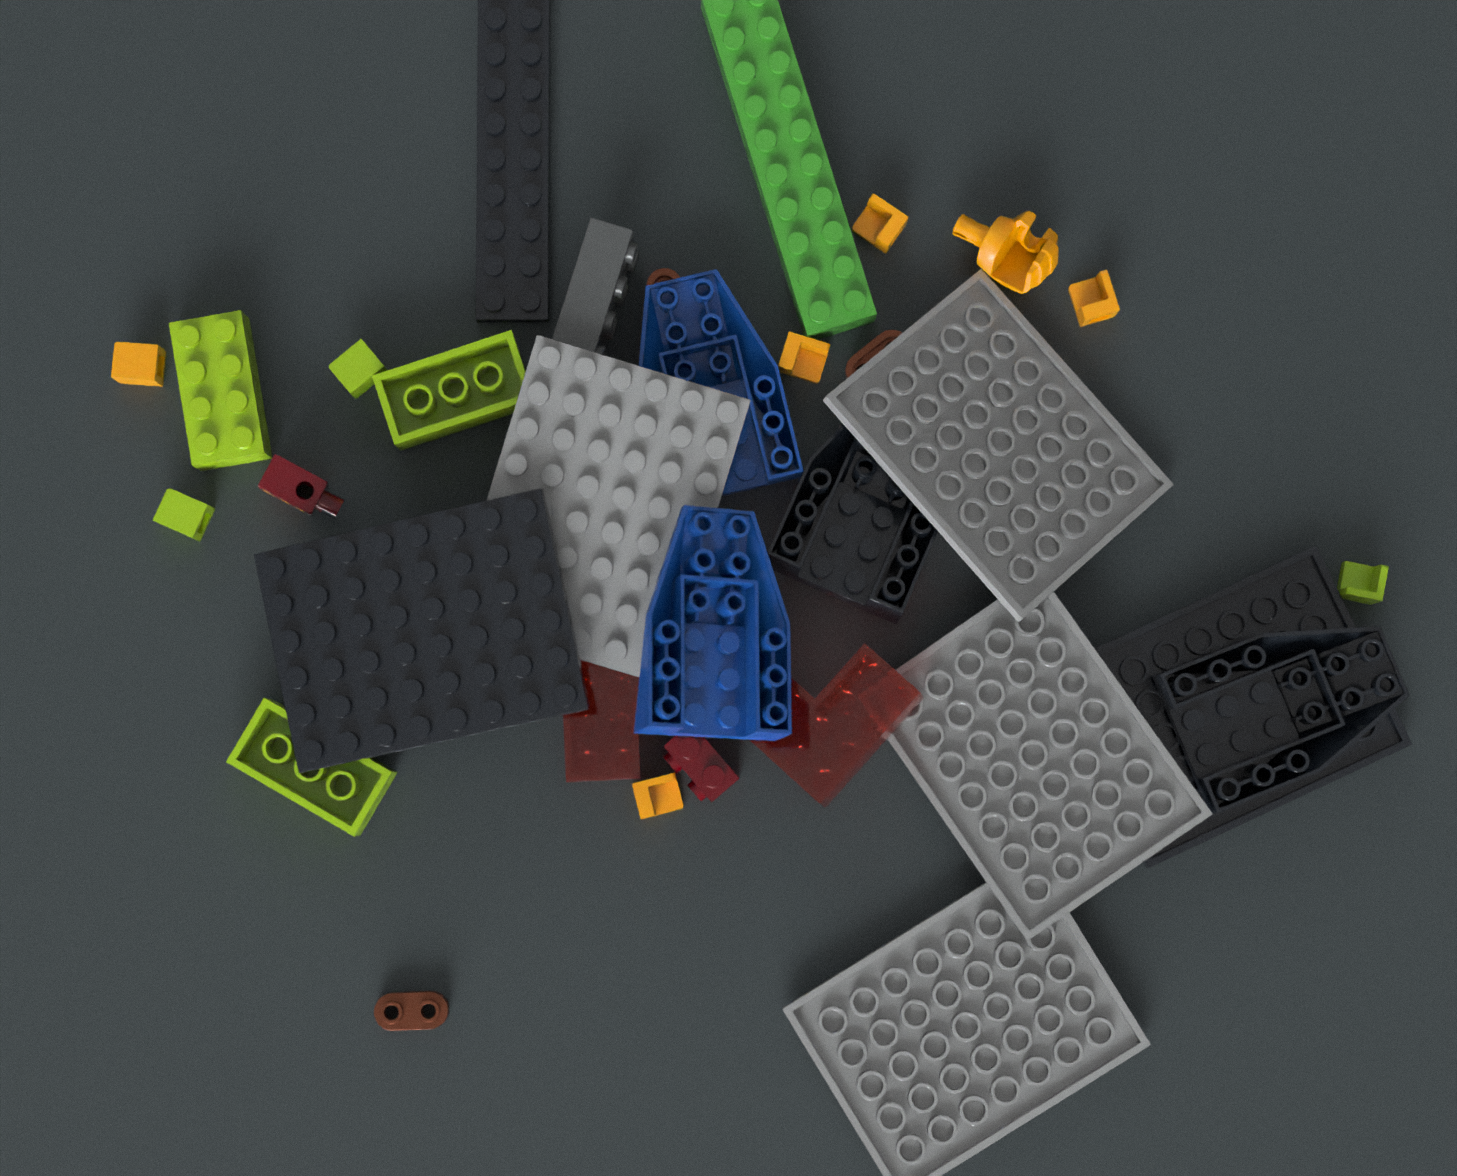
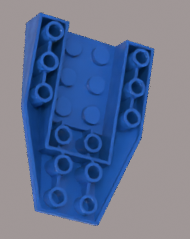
M714 269L647 285L645 288L639 366L751 400L722 496L801 478L804 470L778 365L718 270Z
M688 505L681 507L646 612L634 733L777 741L792 734L790 621L754 511Z

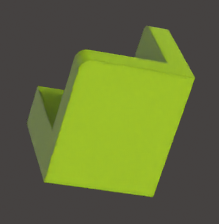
M362 339L358 340L329 364V369L355 399L359 398L374 385L373 375L388 371Z
M168 488L153 521L197 541H201L215 508Z
M1343 561L1337 585L1341 598L1369 605L1382 602L1389 566L1380 564L1373 567Z

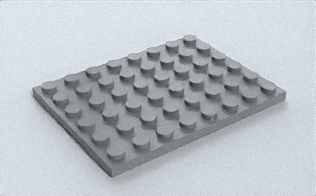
M982 269L971 276L823 399V402L1018 622L1174 485Z
M537 335L487 500L539 488L544 489L580 660L640 677L646 612L681 507L683 505L719 507L751 400Z
M1054 592L1019 622L997 599L858 696L1027 941L1213 814Z
M984 882L782 1007V1010L883 1176H942L1151 1045L1070 912L1027 941L987 882Z

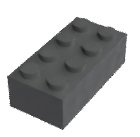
M590 218L552 340L607 356V353H605L606 347L604 346L606 339H613L618 324V319H616L617 312L615 310L617 305H624L629 285H626L628 279L626 275L628 271L634 272L640 251H637L638 243L634 240L633 230Z

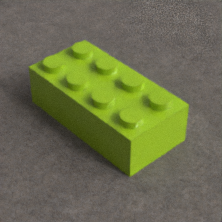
M241 310L170 322V335L192 466L200 471L272 459L249 318Z
M512 330L373 375L372 378L394 445L402 451L513 414L526 369Z
M263 698L226 761L228 764L352 836H361L398 773L373 757L299 773L285 706L269 698Z

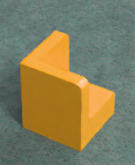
M873 193L868 199L866 208L852 226V231L886 254L906 226L909 217Z
M1107 270L1100 271L1094 278L1071 284L1068 287L1080 327L1113 318L1120 311Z
M789 331L778 365L779 373L812 383H819L830 344Z
M115 342L111 378L122 384L163 387L166 351L155 344Z
M675 773L632 783L640 819L676 811L684 806Z

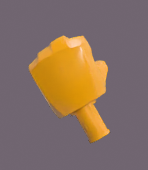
M1029 210L1013 219L1001 215L994 221L991 227L962 214L953 228L954 232L952 235L980 248L977 264L995 281L1018 293L1023 294L1037 287L1053 272L1058 264V235L1051 228H1048L1041 238L1032 235L1030 228L1037 215Z

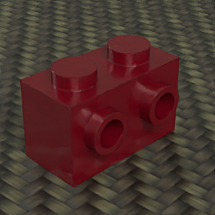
M675 736L663 746L668 751L663 758L677 774L682 769L692 779L687 786L700 801L707 797L712 803L739 779L705 737Z

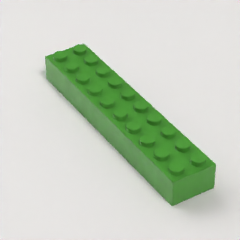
M701 0L704 20L803 335L818 340L874 323L877 312L778 0Z

